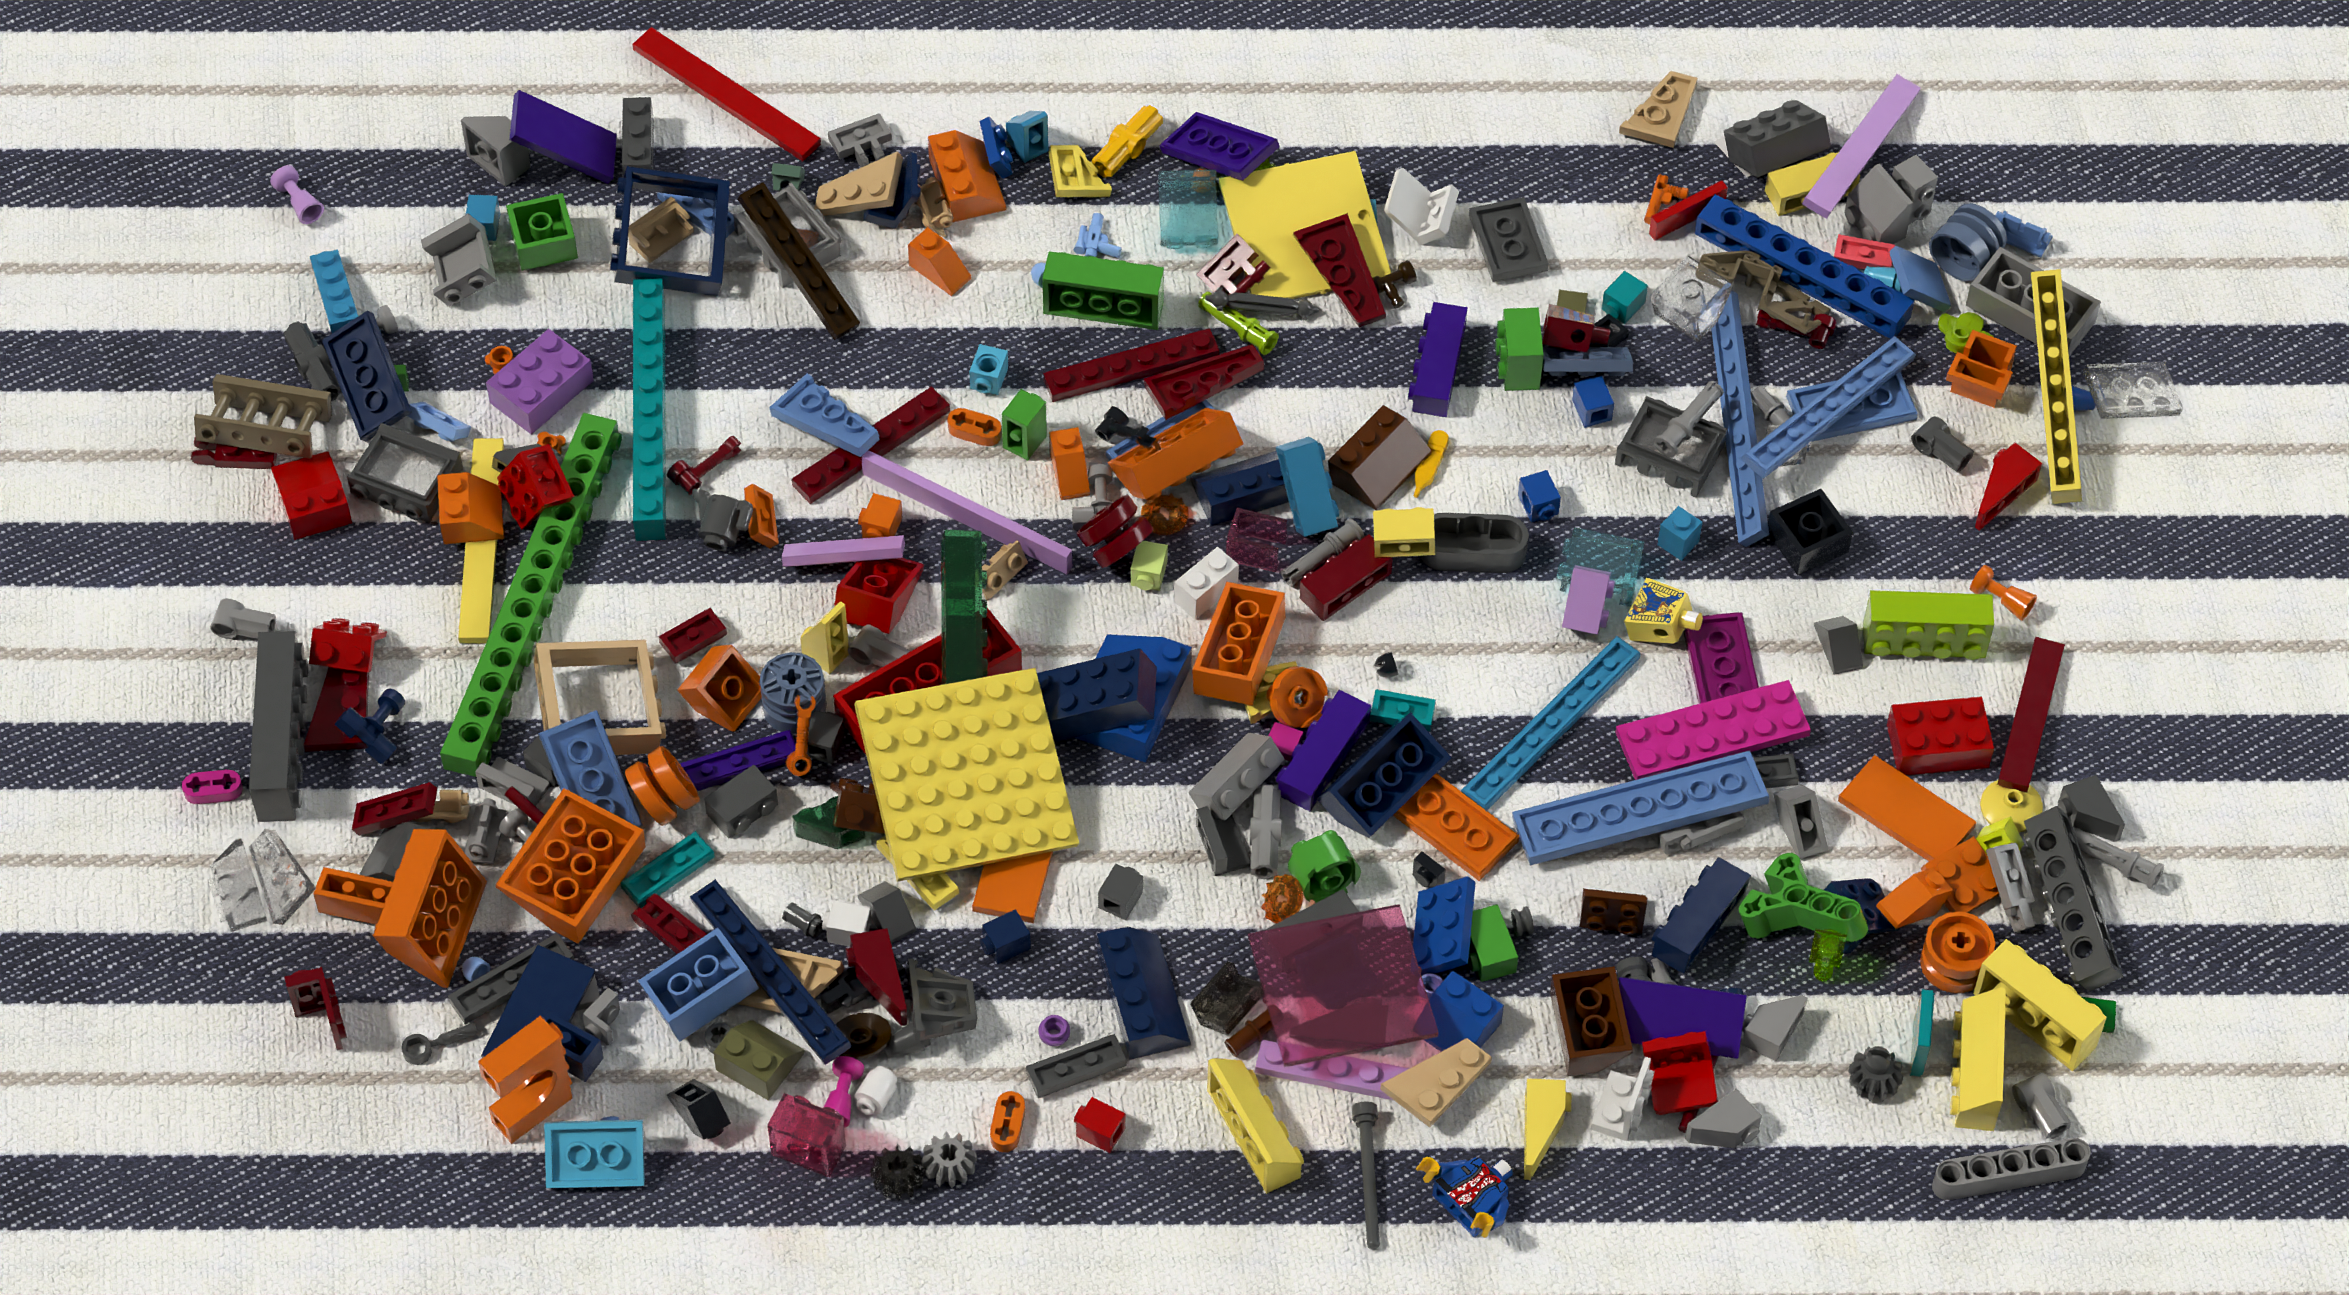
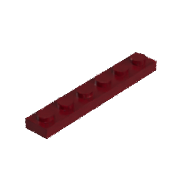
M1208 328L1043 373V380L1052 402L1163 373L1219 355V348L1211 329Z
M932 386L872 425L878 431L880 440L868 451L881 457L949 413L950 404ZM839 447L793 477L792 486L809 504H812L863 470L862 456L859 457Z

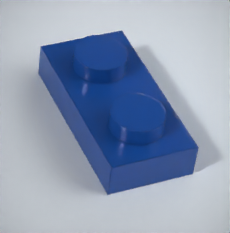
M990 117L980 120L989 165L1004 179L1013 174L1010 165L1013 158L1005 143V140L1008 139L1007 133L1001 124L997 125Z

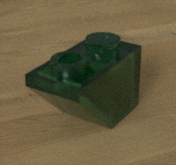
M838 796L832 797L826 803L816 807L804 808L792 816L796 837L834 849H840L866 838L865 831L835 827L833 825Z

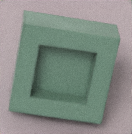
M773 163L771 172L773 175V190L780 192L782 184L788 181L799 191L802 181L804 182L805 170L801 166Z

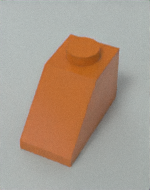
M927 227L908 244L909 266L950 296L954 295L971 280L970 273L950 243Z
M1079 428L1049 432V453L1061 500L1089 496L1088 474Z
M1933 867L1910 876L1879 901L1876 907L1897 929L1936 915L1953 889Z

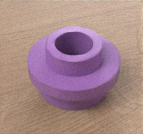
M1050 1015L1040 1023L1038 1034L1043 1043L1049 1046H1059L1068 1040L1070 1026L1063 1017ZM1051 1030H1058L1060 1033L1050 1034L1049 1032Z

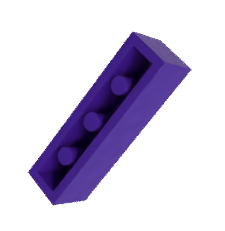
M1433 302L1431 313H1425L1423 330H1427L1426 336H1420L1418 353H1422L1421 359H1415L1413 376H1416L1417 380L1416 383H1410L1408 399L1413 400L1412 412L1447 418L1466 328L1468 307Z
M1338 690L1333 699L1328 698L1321 711L1322 716L1318 722L1314 720L1310 724L1306 740L1303 744H1297L1291 756L1292 761L1288 767L1283 766L1277 775L1276 782L1279 783L1278 790H1281V798L1311 812L1318 801L1317 798L1325 791L1369 724L1370 704L1341 690Z

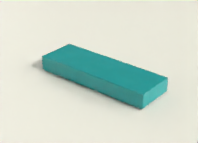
M695 831L620 882L621 889L638 908H642L647 904L646 900L653 893L661 895L715 857L714 851Z

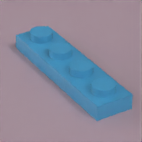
M338 249L310 256L311 265L332 333L358 317Z

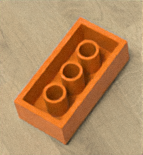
M1226 582L1192 669L1193 694L1253 706L1286 618L1285 593Z

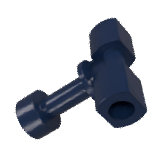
M386 689L378 698L379 709L372 717L366 716L363 718L352 707H349L334 724L349 738L356 735L368 746L365 751L380 764H383L397 748L395 744L383 735L384 727L382 725L389 715H397L405 705L404 697L394 689Z

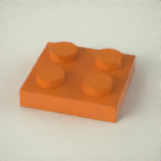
M1974 836L1924 864L1921 868L1924 871L1934 867L1953 889L1944 903L1949 912L1961 911L1970 913L1999 896L1988 856Z

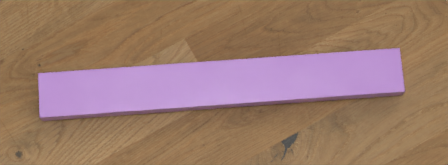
M1896 74L1807 194L1802 204L1827 219L1911 105L1921 88Z
M867 451L862 456L863 475L1001 543L1008 545L1009 543L1013 544L1017 540L1024 554L1065 574H1068L1071 570L1072 550L871 451Z

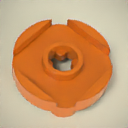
M1293 666L1282 671L1274 680L1273 685L1267 690V699L1270 702L1274 716L1280 723L1292 728H1307L1314 720L1318 722L1322 716L1324 696H1328V689L1322 676L1312 669ZM1302 691L1303 695L1300 697L1302 703H1296L1294 700L1295 693Z

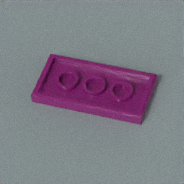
M1742 612L1703 616L1702 625L1698 631L1684 629L1683 632L1699 704L1759 688Z

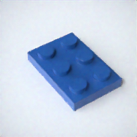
M1469 876L1418 892L1410 974L1417 979L1421 978L1424 974H1436L1468 964L1476 884Z

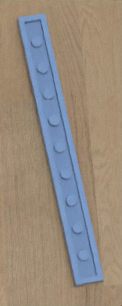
M1730 289L1709 301L1708 307L1718 384L1724 391L1720 401L1724 428H1727L1726 448L1738 543L1747 547L1768 536L1769 528L1762 478L1742 461L1743 455L1757 444L1738 294Z

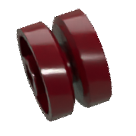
M1128 494L1101 509L1076 533L1086 547H1091L1101 542L1095 548L1093 557L1102 568L1111 565L1126 555L1154 530L1145 516L1131 519L1138 507Z

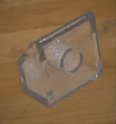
M1687 255L1650 295L1654 314L1699 343L1717 324L1732 291L1733 284Z
M242 838L237 839L210 865L213 877L207 879L212 896L219 895L221 903L216 904L221 923L228 922L230 932L267 921Z

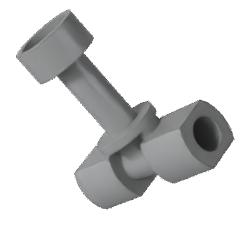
M1095 464L1089 467V483L1095 486L1096 500L1090 504V507H1072L1073 530H1079L1097 512L1113 503L1107 500V485L1112 482V468L1109 465Z

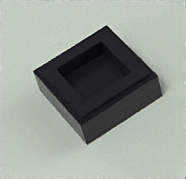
M1607 314L1594 324V326L1610 329L1607 346L1599 345L1601 347H1615L1629 336V330L1610 314Z

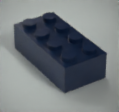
M1138 648L1037 673L1054 742L1154 719L1156 665Z

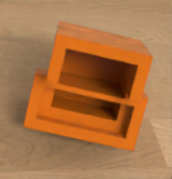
M1972 330L1964 347L1963 354L1957 352L1947 373L1946 381L1952 382L1950 392L1995 408L1997 401L2002 400L2013 374L2011 368L2017 346Z

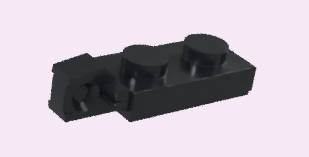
M894 956L900 977L905 974V968ZM852 966L842 972L829 985L830 990L820 996V1005L827 1014H830L841 1008L842 1005L846 1009L851 1005L857 1004L870 996L871 993L857 979L855 968Z

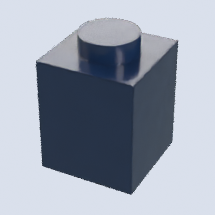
M1016 909L982 924L983 938H980V944L987 956L992 955L997 964L1031 949L1030 932Z

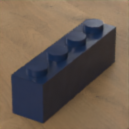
M1720 857L1716 859L1711 867L1706 865L1698 878L1699 883L1696 886L1690 885L1683 897L1684 902L1681 906L1676 904L1667 918V924L1665 926L1659 925L1654 932L1651 940L1655 943L1652 956L1684 974L1744 897L1751 875Z

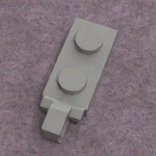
M1738 811L1673 828L1660 834V847L1665 854L1679 851L1681 848L1683 850L1694 848L1746 827V819Z
M2017 843L1987 849V856L2007 917H2009L2008 919L2013 931L2019 932L2034 927L2035 923L2031 911L2032 903L2035 902Z

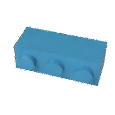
M1306 437L1276 446L1296 532L1305 537L1338 527L1336 517H1339V509L1335 500L1331 499L1329 489H1332V481L1329 473L1324 470L1322 461L1325 460V452L1322 444L1311 437Z

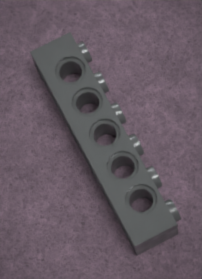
M2055 806L2025 820L2024 824L2027 833L2024 834V838L2028 847L2034 851L2036 859L2033 860V865L2038 875L2043 878L2045 886L2042 887V892L2047 902L2052 905L2054 912L2051 913V919L2056 929L2061 932L2063 939L2060 940V946L2065 956L2070 959L2072 966L2069 967V973L2076 985L2080 984L2091 992L2122 978L2123 974L2070 817L2058 806ZM2056 842L2054 848L2049 850L2050 846ZM2065 869L2064 873L2058 877L2060 871ZM2074 895L2073 900L2067 904L2068 899ZM2083 922L2082 927L2076 931V927ZM2092 949L2091 954L2085 958V954Z

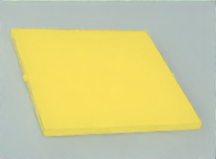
M1356 151L1292 164L1286 163L1282 166L1253 171L1243 181L1230 176L1219 178V185L1233 235L1235 236L1238 233L1259 255L1251 263L1254 267L1262 260L1271 267L1263 275L1264 279L1259 284L1255 283L1249 289L1250 294L1296 299L1332 291L1294 238L1293 232L1348 213L1372 278L1375 276L1383 277L1391 273Z

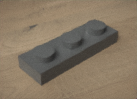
M1115 1034L1030 1064L1026 1066V1074L1037 1098H1041L1127 1066V1059Z

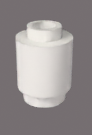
M877 1066L874 1070L869 1071L854 1095L857 1108L867 1115L880 1114L896 1090V1075L891 1070L882 1066Z

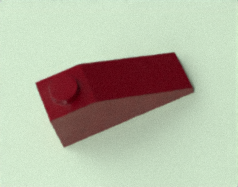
M888 929L850 935V948H845L848 966H854L857 979L900 1026L907 1025V1007Z

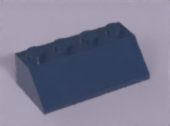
M1277 451L1190 476V481L1210 526L1289 503Z
M1410 712L1390 727L1317 800L1338 823L1369 838L1452 757Z
M1128 926L1097 933L1098 957L1129 1060L1191 1046L1159 936Z

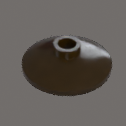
M873 1013L853 1014L835 1024L851 1045L850 1049L839 1056L855 1059L871 1057L882 1051L888 1045L892 1036L889 1022L882 1016Z

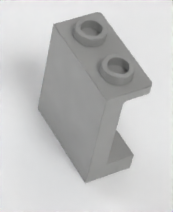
M469 213L421 239L422 248L433 256L439 286L433 289V294L450 307L497 281L485 226Z

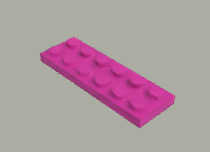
M1786 680L1616 726L1615 733L1635 780L1730 755L1746 751L1752 752L1810 736L1811 729L1790 681Z

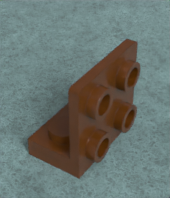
M1583 888L1579 927L1588 928L1592 931H1619L1626 935L1642 934L1648 898L1646 895Z

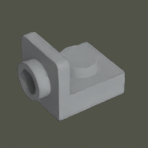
M607 988L583 1013L585 1032L600 1039L606 1045L613 1041L611 1027L607 1024H611L616 1019L620 1010L618 994L610 988Z

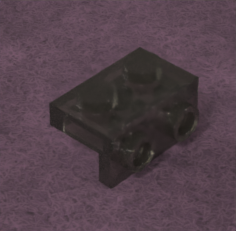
M1227 961L1191 1001L1190 1005L1200 1025L1228 1036L1266 993L1263 983L1239 975L1235 964Z

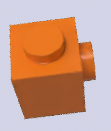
M873 493L867 508H862L858 519V525L862 527V538L895 536L903 518L902 501Z

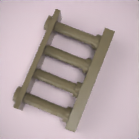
M216 374L213 379L214 402L216 406L210 416L195 414V436L197 441L311 459L313 453L311 432L309 430L314 420L330 421L332 416L331 392ZM229 406L245 409L239 420L223 418ZM257 411L273 413L268 425L252 423ZM285 416L302 418L296 430L280 427Z

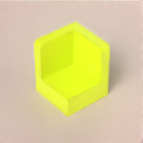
M2011 816L1983 827L1976 838L1986 855V850L1995 846L2016 842L2020 851L2024 845Z

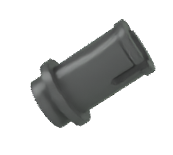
M793 902L786 907L795 913L796 916L784 910L782 917L784 921L803 930L804 935L807 937H817L821 933L823 920H821L819 914H811Z

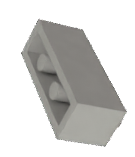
M1247 733L1188 793L1198 809L1208 806L1212 818L1226 820L1285 759L1271 736Z

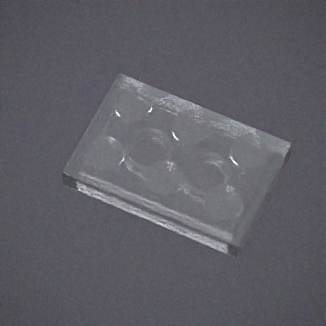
M2165 362L2087 364L2082 371L2101 419L2179 416L2184 409Z

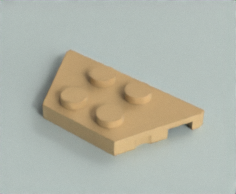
M773 948L813 998H816L845 968L842 961ZM758 983L759 989L738 1003L740 1005L782 1013Z

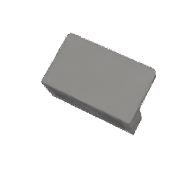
M497 758L492 766L482 762L475 771L480 789L510 803L512 802L504 794L511 786L535 806L550 787L548 780L502 758Z

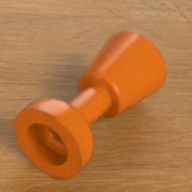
M1983 565L1975 575L1969 588L1970 591L1975 594H1981L1988 590L2001 598V604L2020 621H2023L2032 610L2037 600V595L2014 586L2006 588L1993 580V569Z

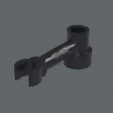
M1115 406L1110 407L1104 414V420L1095 429L1096 434L1106 442L1114 435L1134 440L1144 448H1149L1156 440V438L1146 434L1149 429L1141 426V428L1126 426L1129 423V418L1122 410Z

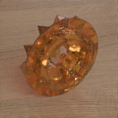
M1170 493L1169 495H1160L1153 500L1146 501L1145 505L1142 506L1141 516H1145L1154 528L1153 533L1171 535L1185 527L1188 522L1189 512L1188 506L1184 504L1182 497L1176 498ZM1161 507L1166 508L1167 512H1169L1168 520L1160 513Z
M1287 874L1283 876L1275 875L1273 882L1266 883L1268 890L1267 893L1261 895L1265 902L1260 907L1266 912V919L1277 924L1300 911L1303 902V889L1295 877ZM1284 896V898H1287V901L1277 902V897Z

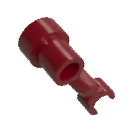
M1762 309L1759 310L1756 323L1757 326L1762 328H1779L1810 337L1809 344L1816 349H1824L1826 347L1828 338L1833 335L1837 325L1836 320L1830 315L1816 314L1813 321L1820 320L1822 321L1821 325L1804 334L1785 322L1770 317Z
M735 436L729 437L715 453L694 468L690 467L684 460H679L670 467L667 477L675 485H680L689 495H692V489H699L702 482L699 479L722 461L733 458L740 453L741 449L738 446L741 442Z

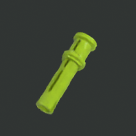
M1209 291L1201 296L1198 307L1235 330L1240 340L1245 343L1250 342L1263 355H1267L1273 350L1279 338L1278 333L1268 331L1260 325L1257 319L1247 318L1227 305L1223 307V311H1217V307L1205 300L1206 295L1212 294Z

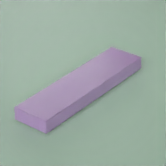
M904 535L785 544L782 553V563L785 567L898 559L903 557L905 547Z

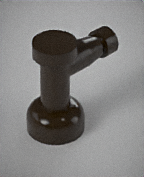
M1406 260L1398 265L1397 271L1383 277L1375 276L1372 279L1378 294L1385 291L1387 297L1392 301L1393 307L1399 308L1404 304V301L1399 296L1394 284L1401 281L1411 284L1417 281V276L1410 261Z

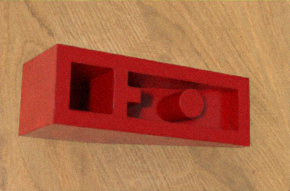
M2016 442L2008 449H2001L1993 459L1994 465L1975 524V528L1978 531L2038 480L2042 463Z

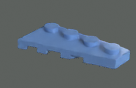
M808 373L769 407L772 417L859 457L880 440L878 431L857 413H851L847 410L846 404L840 399L836 401L830 396L829 390L822 385L818 386L814 383L813 377Z

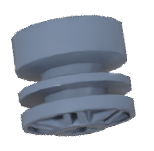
M1973 203L1963 204L1948 218L1947 223L1941 226L1931 237L1929 242L1930 254L1935 263L1945 273L1961 281H1972L1999 247H2005L2007 242L2006 230L2000 220L1986 208Z
M789 652L777 655L768 661L762 669L759 681L762 709L766 721L774 729L780 732L790 729L792 734H797L798 710L794 704L797 695L800 696V707L804 709L810 706L811 696L814 697L816 706L811 711V718L815 710L826 712L827 702L824 675L821 666L814 658L803 653Z

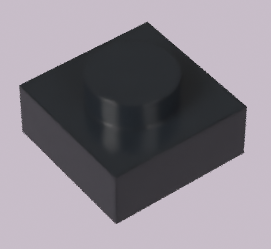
M1421 851L1414 858L1412 875L1416 881L1423 887L1429 888L1445 883L1446 869Z

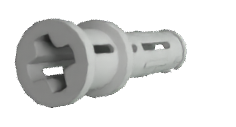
M1709 381L1679 417L1672 418L1668 422L1669 427L1664 433L1654 438V445L1660 453L1668 457H1674L1678 452L1677 448L1682 442L1692 437L1694 426L1719 397L1723 395L1724 391L1719 384L1716 383L1712 388L1714 381Z
M1348 518L1344 522V526L1334 533H1327L1323 538L1324 542L1286 569H1283L1281 571L1282 578L1286 580L1289 577L1286 583L1291 587L1294 586L1307 573L1318 568L1330 557L1338 556L1344 552L1353 541L1364 538V533L1357 522Z
M2076 828L2074 832L2081 851L2120 869L2124 877H2133L2147 884L2148 889L2153 890L2163 873L2164 864L2159 863L2156 865L2140 857V853L2137 851L2128 853ZM2090 844H2093V845H2095V846H2097V847H2099V848H2101V849H2103V850H2105V851L2111 853L2112 856H2110V855H2108V854H2105V853H2103V852H2101V851H2099V850H2097V849L2091 847ZM2119 858L2126 860L2125 863L2120 861ZM2140 867V868H2142V869L2148 871L2149 874H2147V873H2145V872L2139 870L2138 868Z

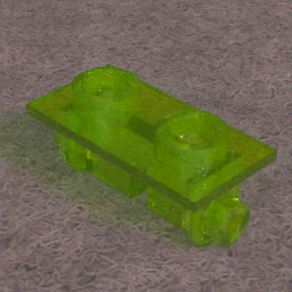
M1815 929L1809 962L1815 963L1813 973L1819 981L1829 980L1832 977L1833 968H1840L1847 937L1846 934H1841L1833 929Z

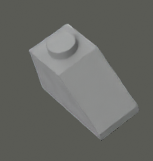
M1801 784L1773 793L1780 824L1795 854L1802 859L1827 851L1828 846L1815 791Z
M1800 995L1759 1005L1754 1015L1748 1014L1743 1022L1742 1032H1744L1742 1045L1777 1061L1804 1015L1808 998Z
M1735 1089L1689 1122L1685 1139L1688 1143L1736 1148L1742 1142L1747 1144L1757 1137L1760 1132L1759 1127L1762 1115Z

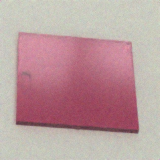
M1400 904L1248 934L1249 944L1264 994L1263 1003L1268 1008L1284 1067L1438 1037V1029L1421 976L1422 968L1418 966Z

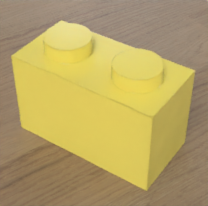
M1416 507L1402 510L1388 508L1373 511L1375 558L1435 555L1433 508Z

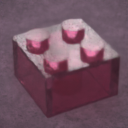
M785 1093L783 1094L767 1125L771 1155L830 1178L846 1147L843 1116L833 1108H821L811 1104L809 1100L802 1096L796 1095L793 1097Z

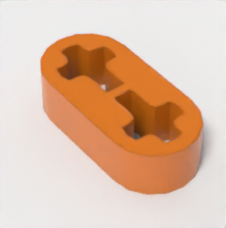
M965 408L954 409L948 415L949 433L956 438L983 446H994L1001 440V423L992 416ZM961 420L966 421V423H962L961 426L956 425V423H960ZM988 429H993V431H990L988 434H984V432H987Z
M1007 1091L1002 1093L996 1101L990 1129V1140L993 1148L1000 1152L1014 1150L1020 1140L1025 1117V1100L1017 1092ZM1009 1103H1014L1016 1108L1012 1110L1011 1117H1007L1006 1107L1009 1106ZM1004 1126L1009 1127V1136L1006 1138V1141L1000 1140Z

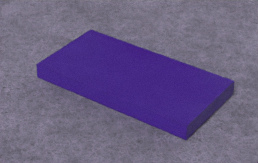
M521 90L514 94L510 141L607 184L613 180L616 133Z
M1199 112L1194 113L1159 145L1162 153L1242 181L1280 147L1276 138Z
M1626 977L1619 978V988L1632 1044L1642 1045V1042L1651 1041L1659 1037L1668 1038L1684 1035L1688 1032L1706 1031L1711 1055L1739 1058L1747 995Z

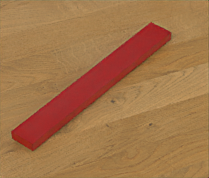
M650 27L632 44L635 52L802 162L821 145L820 137L654 28Z

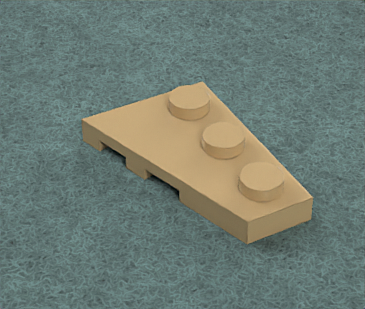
M1670 71L1652 90L1651 96L1634 110L1631 118L1628 121L1625 120L1620 125L1619 133L1674 148L1697 86L1698 78Z
M897 151L819 186L814 210L818 209L823 216L893 206L903 157Z

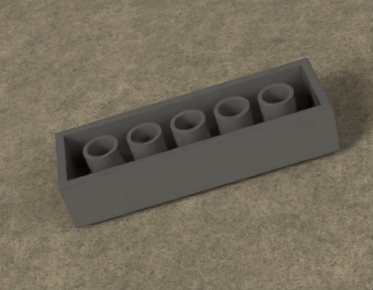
M296 631L258 632L249 792L258 822L295 821L296 808H301L302 804L301 790H297V782L303 781L302 763H299V756L304 755V739L300 737V729H305L306 727L305 711H301L302 703H307L306 685H303V677H308V660L304 659L303 642L298 643Z

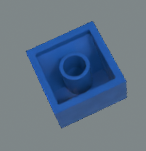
M1452 970L1433 992L1413 1028V1033L1440 1052L1466 1038L1481 1048L1502 1024L1504 1005Z

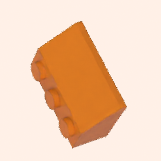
M957 130L928 136L929 159L936 179L941 182L946 196L943 200L948 202L953 215L952 222L1006 210V204L994 170L989 165L984 141Z

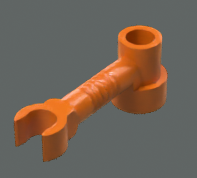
M799 695L796 696L794 701L795 707L798 710L797 740L795 751L790 753L786 759V766L795 776L806 775L812 767L811 758L807 754L811 711L816 706L813 696H811L810 706L805 709L800 707ZM801 759L804 760L805 766L802 769H796V762Z

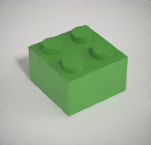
M563 193L506 205L509 226L521 271L578 259L575 236Z
M1539 307L1503 309L1502 320L1497 321L1498 338L1495 339L1496 356L1500 357V362H1498V379L1504 380L1505 391L1540 390L1544 354Z

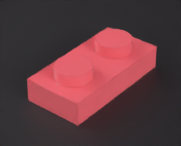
M1838 234L1834 257L1848 265L1864 270L1866 266L1891 267L1892 260L1889 251L1895 247V244Z

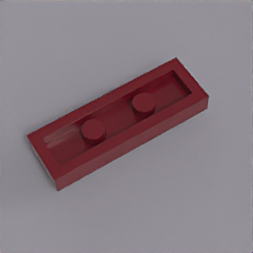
M431 782L357 803L352 830L360 836L433 815L438 788Z

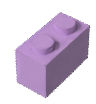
M1575 565L1562 623L1563 628L1597 635L1600 627L1606 628L1609 610H1604L1606 598L1612 599L1615 581L1610 580L1611 572Z

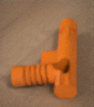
M1659 174L1646 211L1645 223L1650 224L1651 216L1658 213L1661 204L1669 205L1672 197L1686 199L1689 188L1670 186L1667 184L1668 176Z

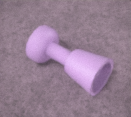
M290 165L277 169L271 176V185L277 191H287L291 195L290 201L299 221L302 224H311L318 220L324 212V205L306 190H300L297 186L299 180L297 170Z

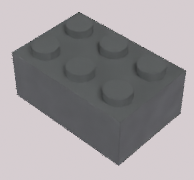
M1798 100L1787 101L1777 109L1760 112L1755 118L1734 123L1733 127L1723 130L1729 161L1756 177L1831 147L1826 116Z

